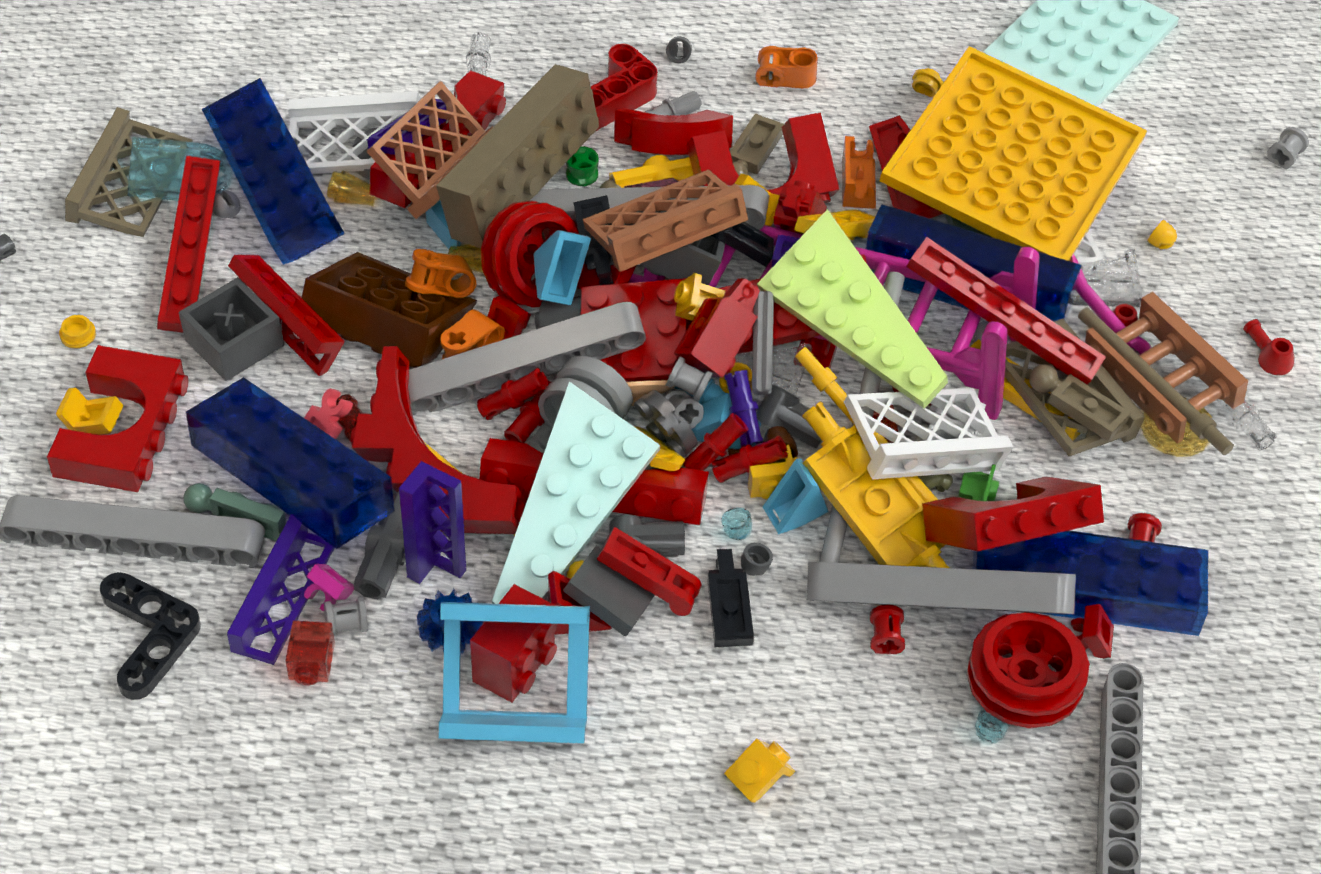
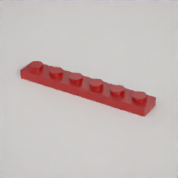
M186 156L157 321L158 330L183 333L178 312L199 300L220 171V160Z
M928 237L925 238L906 265L907 268L986 321L1003 324L1007 328L1008 336L1068 376L1071 374L1087 385L1091 382L1106 356Z

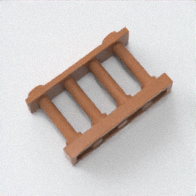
M1153 291L1142 297L1139 320L1118 331L1116 334L1125 343H1128L1146 331L1153 333L1161 342L1139 356L1149 365H1152L1168 354L1176 355L1185 365L1163 378L1173 388L1193 376L1199 377L1208 385L1209 388L1187 400L1198 411L1217 399L1223 400L1232 409L1243 404L1248 380ZM1093 328L1086 331L1085 343L1106 356L1102 366L1123 391L1155 422L1157 428L1163 434H1168L1177 444L1183 441L1187 418Z

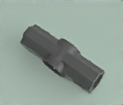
M399 491L395 494H390L378 525L373 524L367 535L365 557L354 581V590L364 597L377 600L379 598H386L398 566H403L405 563L402 562L405 550Z

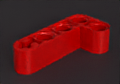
M616 44L610 48L608 52V77L591 86L599 120V128L597 130L615 121L616 109L627 108L635 110L656 97L657 67L629 44Z

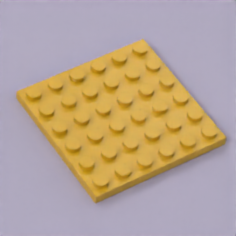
M969 46L883 169L879 181L1018 250L1022 247H1031L1039 253L1040 261L1063 272L1142 144L1147 130Z

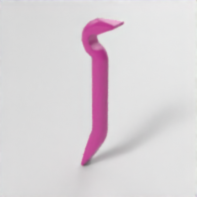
M1073 254L1067 269L1077 293L1115 333L1124 329L1126 326L1088 285L1083 271ZM1139 336L1126 343L1131 348L1136 349L1139 354L1152 348L1145 339Z

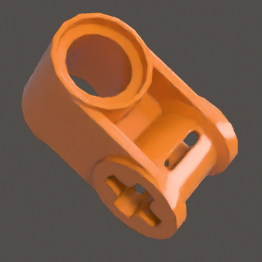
M766 46L758 53L757 59L760 67L756 72L755 78L760 86L802 89L812 87L817 81L818 57L816 52L810 48ZM770 55H773L772 64L769 63ZM770 71L773 72V73H772V79H771V80H769V72H770Z
M416 249L413 251L412 259L414 264L412 272L405 280V286L410 290L421 294L464 298L469 296L476 288V278L463 257L436 253L427 249ZM463 273L460 278L451 280L456 274Z
M476 309L468 311L462 319L441 334L440 343L444 349L441 359L503 340L505 334L504 327Z

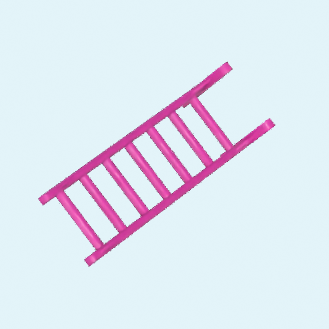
M767 225L760 229V231L774 239L773 246L776 245L778 235L801 238L803 235ZM727 244L724 247L721 264L709 286L716 288L736 251ZM855 247L860 255L865 254L867 265L870 269L875 270L874 275L882 286L889 272H898L906 278L925 282L907 320L915 332L918 333L938 288L907 268L906 265L910 261L909 259ZM1022 247L1014 261V274L1001 271L989 279L1035 309L1039 253L1031 247ZM772 260L766 266L760 278H763L771 269ZM645 268L644 276L633 273L628 283L665 280L666 277L652 274ZM969 309L951 352L927 347V349L943 370L953 372L965 386L979 389L978 398L981 403L986 404L985 412L989 419L996 420L1003 406L1008 331L999 322H989L982 334L981 350L969 347L981 320L979 315ZM822 335L814 337L822 340H827Z

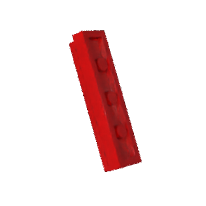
M234 255L228 267L279 317L283 340L318 376L328 372L345 341L259 255ZM315 354H324L321 360L315 356Z

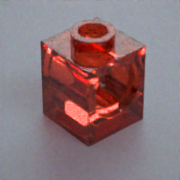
M293 620L285 659L289 680H295L297 683L307 686L314 685L317 682L329 681L335 645L332 623Z

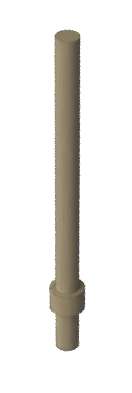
M1088 307L1080 311L1078 318L1088 328H1093L1182 413L1191 424L1190 429L1200 439L1206 438L1222 455H1227L1231 452L1234 444L1216 428L1217 423L1206 413L1201 414Z

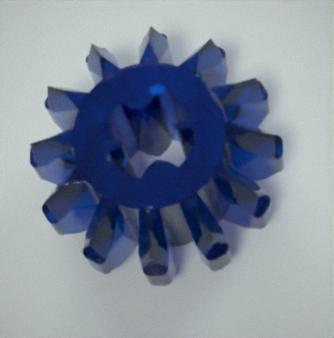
M454 588L450 595L445 596L437 590L435 600L425 598L423 610H419L417 614V625H419V637L422 641H428V647L431 649V652L442 645L444 653V620H440L441 602L472 603V597H470L469 592L458 597ZM461 621L462 654L466 649L465 643L470 644L471 638L482 626L483 621Z

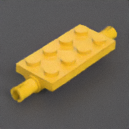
M821 401L806 411L802 417L806 419L823 442L820 444L822 448L808 457L802 464L809 470L819 488L879 565L949 568L939 555L942 553L940 549L945 544L926 541L922 503L925 502L907 479L900 477L872 480L867 470L871 458L856 426L853 425L849 429H846L844 426L840 428Z

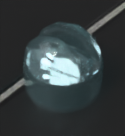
M740 507L727 510L721 518L723 530L727 537L735 540H744L751 534L753 523L748 510Z
M984 709L979 712L975 723V731L979 739L982 741L987 740L991 743L1001 741L1009 727L1008 723H1004ZM987 723L993 724V728L987 726Z

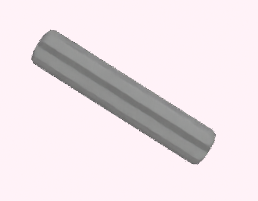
M760 291L754 305V314L758 318L753 325L752 391L755 395H769L772 392L774 298L772 292Z

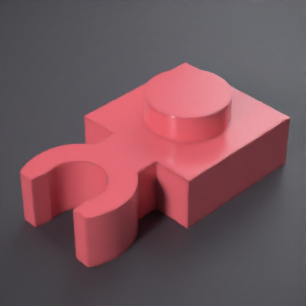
M329 388L322 397V407L312 405L293 434L316 457L322 458L328 453L343 430V427L337 421L340 417L346 416L352 409L353 403L343 399L336 406V401L341 395L339 390Z

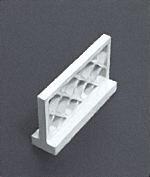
M418 91L289 99L287 110L291 118L283 166L285 175L354 172L370 169L375 163L372 157L370 159H360L357 157L368 148L367 139L407 113L420 100ZM380 125L368 136L361 131L365 126ZM347 127L336 138L329 133L333 128ZM299 128L315 129L304 140L298 136ZM356 134L362 141L349 150L343 143ZM324 136L330 143L320 151H315L311 145ZM337 148L345 154L337 161H327L325 159ZM305 150L312 155L305 163L294 164L295 158Z
M974 388L942 389L930 402L932 405L943 410L940 416L927 408H922L901 392L849 394L844 401L871 458L867 470L872 480L991 471L992 464L996 465L995 470H999L1013 449L1008 435H997ZM966 401L972 413L966 412L952 402ZM900 405L912 413L908 418L889 406ZM867 406L879 413L878 419L876 420L864 413L861 407ZM946 413L964 422L963 429L944 419ZM917 415L933 424L932 431L913 421L914 416ZM886 417L903 427L901 432L898 433L881 423L882 418ZM970 426L981 432L984 437H975L968 433V427ZM940 428L957 439H944L935 434V432ZM908 430L925 441L914 442L903 435ZM876 432L893 443L880 444L879 446L873 433Z

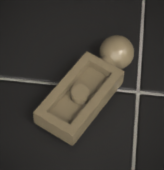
M758 114L753 115L730 150L733 165L738 175L741 173L749 175L748 172L758 174L783 135L781 128L784 125L783 123Z
M1046 364L1036 366L1030 373V385L1035 391L1039 393L1052 392L1048 400L1050 405L1108 442L1129 419L1131 412L1071 374L1062 382L1058 379L1057 371L1052 366Z

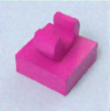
M315 564L306 576L314 584L307 587L304 597L313 599L316 593L321 590L325 594L324 602L330 601L333 605L336 604V600H346L353 593L354 585L329 565ZM324 603L319 608L324 611Z

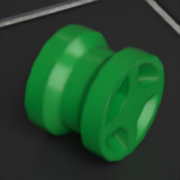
M581 146L566 162V178L570 183L576 186H588L596 182L598 179L597 167L599 165L597 152L592 148Z

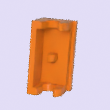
M845 136L842 156V207L876 209L873 142L868 140L866 149L857 151L855 150L854 136Z

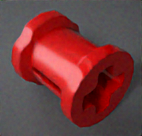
M1147 513L1134 514L1128 520L1127 525L1130 532L1128 539L1124 541L1122 554L1127 558L1148 563L1154 559L1156 552L1154 546L1155 538L1161 532L1162 523L1158 518Z
M880 605L870 611V622L874 625V636L871 639L870 648L879 654H899L905 649V639L901 636V624L904 622V611L895 605Z

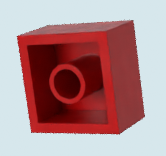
M513 584L499 602V604L554 606V604L516 584ZM485 621L470 640L472 682L513 703L520 692L526 694L531 689L536 678L535 672L541 664L547 666L553 659L557 650V645L555 644L557 624Z

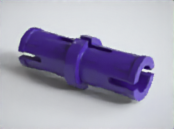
M747 370L734 372L735 375H732V373L726 374L724 377L732 407L729 408L730 414L738 415L748 427V431L740 437V446H752L753 443L760 444L764 442L756 414L759 407L758 403L753 401Z

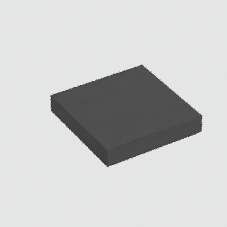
M596 545L563 591L582 606H590V612L623 636H627L655 595L598 561L597 557L601 548Z

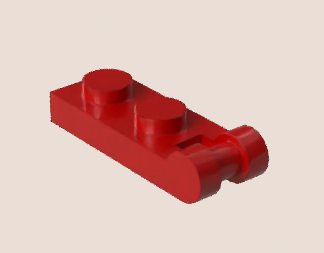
M616 527L608 535L597 557L598 561L669 603L671 611L679 616L690 614L695 603L694 598L698 596L702 587L700 579Z

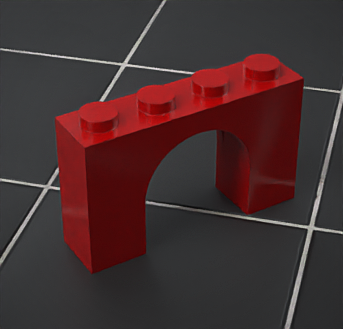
M821 112L789 118L781 127L790 161V172L786 183L794 185L795 181H802L815 186L814 190L820 194V197L826 204L831 201L830 197L840 189ZM719 131L693 136L686 145L693 175L710 170L727 186L734 185L739 175L733 165L726 132ZM783 185L768 191L772 194L780 195Z
M97 345L85 372L90 393L111 397L116 396L117 398L134 401L144 408V412L133 426L122 432L110 435H98L60 428L47 455L48 463L54 478L139 492L142 482L149 481L153 472L152 458L155 452H161L164 447L165 427L167 424H173L177 413L176 401L179 396H185L187 392L188 376L184 375L181 359Z
M1046 476L1016 483V500L976 501L949 497L922 503L926 541L973 551H982L1103 523L1101 485Z

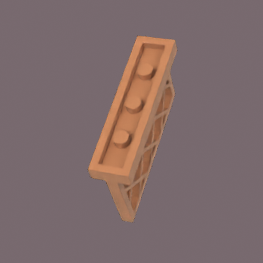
M440 81L366 152L409 198L412 204L407 210L417 219L440 200L436 185L470 152L493 126L485 131ZM436 94L446 104L447 111L436 107ZM418 113L429 115L430 127L420 125ZM438 118L448 120L450 132L440 129ZM458 122L463 123L472 135L459 134ZM401 130L412 132L413 144L402 141ZM421 134L432 136L433 148L423 146ZM441 139L451 141L453 153L443 151ZM382 146L393 148L396 161L390 160L380 148ZM404 151L415 153L416 165L405 162ZM424 155L435 158L436 170L426 168ZM407 173L418 175V190L408 180Z
M706 170L585 218L583 223L585 229L612 255L614 266L621 272L748 220L742 189L737 184L727 186L710 170ZM688 198H699L697 200H687ZM656 211H667L664 213H655Z

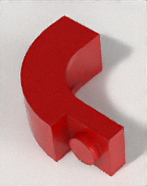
M627 108L615 110L614 142L630 145L633 151L663 155H689L686 145L693 136L719 131L726 132L729 148H732L733 115L704 110L688 115H657Z

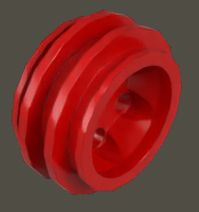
M515 202L498 212L487 227L481 246L482 271L489 287L498 296L503 295L515 304L531 308L540 307L543 300L537 298L536 278L531 281V277L535 273L533 253L557 230L579 234L575 222L563 209L544 202ZM542 232L544 233L546 240L542 239Z
M1021 612L1002 615L983 627L973 642L967 678L972 695L986 712L1006 724L1025 728L1052 726L1072 714L1082 700L1083 692L1087 685L1090 663L1084 645L1064 624L1047 615ZM1010 653H1011V655H1012V656L1009 657V658H1003V657H1001V656H1003V655L1010 654ZM1050 664L1056 670V672L1052 671L1048 667V665Z

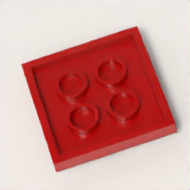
M686 278L581 287V315L622 302H632L638 307L646 335L645 342L635 349L600 360L614 368L626 382L668 380L679 359L673 353L689 328L688 319L675 316L677 302L674 301L678 284Z

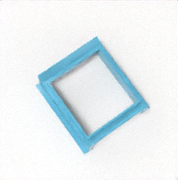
M441 602L440 620H444L443 714L439 721L438 739L554 743L585 742L590 606ZM461 621L569 624L567 713L460 710Z

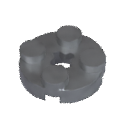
M652 390L634 403L640 415L650 422L646 426L647 431L661 441L665 439L668 442L666 445L683 458L697 446V439L685 419L680 421L673 413L676 408L661 393Z

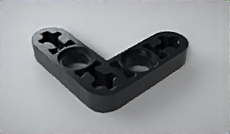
M122 572L112 573L105 577L100 584V593L104 604L152 629L117 673V684L121 694L128 699L138 700L147 697L197 636L201 629L200 617L197 609L192 605L129 574ZM122 586H125L126 594L117 592L114 596L112 595L111 589L119 590ZM154 601L161 604L160 609L155 613L145 614L140 611L141 607L147 602ZM186 617L189 618V625L181 624L178 628L176 627L174 619L183 621ZM157 646H166L170 649L169 654L164 658L154 659L149 656L150 651ZM142 662L147 666L145 670L143 669ZM142 673L143 683L135 682L130 686L128 679L130 677L136 679Z

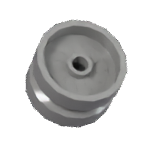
M573 356L564 363L558 371L555 380L547 386L538 402L540 415L548 426L553 427L569 382L622 419L629 412L633 403V397L625 379L614 368L592 357Z

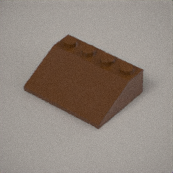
M359 252L305 278L302 299L336 333L341 334L340 336L343 339L370 346L378 354H382L384 346H397L410 361V367L423 366L436 359L443 350L440 343L441 334L462 319L477 303L476 299L468 296L455 298L414 292L405 286V280L411 273Z

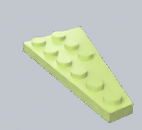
M828 209L757 283L760 291H770L773 293L774 302L925 409L948 383L947 375Z

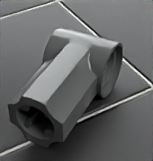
M772 384L771 394L765 395L759 410L756 412L757 419L769 427L782 426L786 428L791 435L816 449L822 441L806 419L802 417L810 408L800 403V399L790 392Z
M620 515L610 521L609 533L616 527L662 556L685 554L683 521L642 523V520L634 515Z

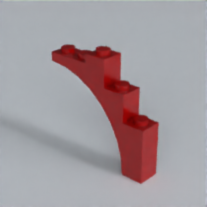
M384 346L382 358L377 362L376 366L378 381L376 393L372 394L370 400L372 414H358L356 427H353L351 431L352 448L365 461L389 462L386 468V478L388 484L396 492L399 491V487L421 461L460 480L462 484L464 533L516 534L527 498L516 485L486 482L462 474L440 461L429 450L419 434L411 412L408 391L410 361L397 346ZM440 487L442 491L447 495L448 490ZM439 506V509L445 514L447 518H449L448 515Z

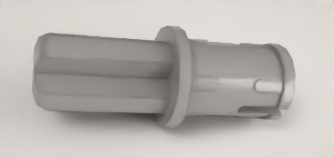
M692 91L671 101L665 99L661 105L645 112L657 115H687L700 109L702 101L698 93Z

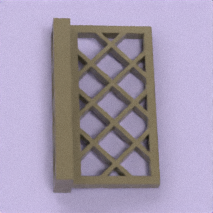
M117 107L65 199V221L78 224L82 219L122 233L144 237L191 148L193 139L131 120L130 111ZM134 132L146 136L149 141L134 145L130 137ZM171 144L181 148L179 152L165 155L161 147ZM154 149L158 158L143 161L139 153ZM132 155L137 164L121 168L118 159ZM164 165L168 171L167 175L153 178L149 169ZM142 172L146 181L131 185L126 176ZM120 178L124 187L108 191L105 183ZM152 188L156 194L155 198L141 202L136 193ZM129 195L134 204L118 208L114 199ZM107 202L111 208V211L104 213L91 210L93 205ZM137 212L143 217L140 226L126 222L124 216Z
M1063 318L1053 321L1079 338ZM1017 341L1007 344L1006 357L1014 356L1024 359L1025 362L1022 367L1009 363L1006 359L1005 378L1024 399L1069 457L1117 439H1121L1125 443L1136 438L1145 416L1102 365L1088 386L1131 412L1127 423L1109 442L1077 421L1069 419L1066 414L1060 416L1050 413L1045 408V403L1048 404L1051 394L1035 391L1024 380L1025 378L1029 379L1032 369H1028L1029 361L1040 365H1050L1054 369H1059ZM1066 427L1077 429V432L1086 434L1085 439L1073 442L1065 432Z

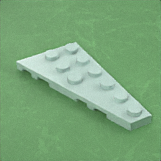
M571 382L567 386L495 590L492 604H499L513 584L545 600L548 596V574L552 571L562 575L565 574L570 565L660 450V445Z

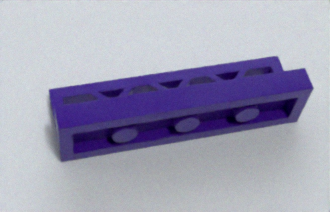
M421 461L399 487L407 578L420 584L434 566L461 578L466 572L461 481ZM440 487L448 490V494L446 495ZM439 506L448 515L449 518H447L445 514L439 509ZM440 530H442L447 535L450 541L445 537V535ZM441 552H443L449 559L441 556Z
M291 513L227 632L231 652L272 665L275 664L308 601L304 597L305 590L308 586L314 584V582L306 577L309 573L308 569L315 564H327L337 545L335 540L308 533L305 516ZM305 542L324 547L320 557L304 563L300 552ZM296 559H297L298 562H299V565H296V566L293 567V565H294V563H295V561H296ZM303 571L307 579L305 586L288 592L284 583L287 576ZM282 589L284 594L277 596L279 591ZM298 597L296 603L294 604L292 599ZM287 601L292 610L289 616L272 622L268 614L270 608ZM266 619L268 625L261 627L264 620ZM283 627L280 634L278 635L276 629ZM270 631L276 640L270 653L250 647L256 636Z

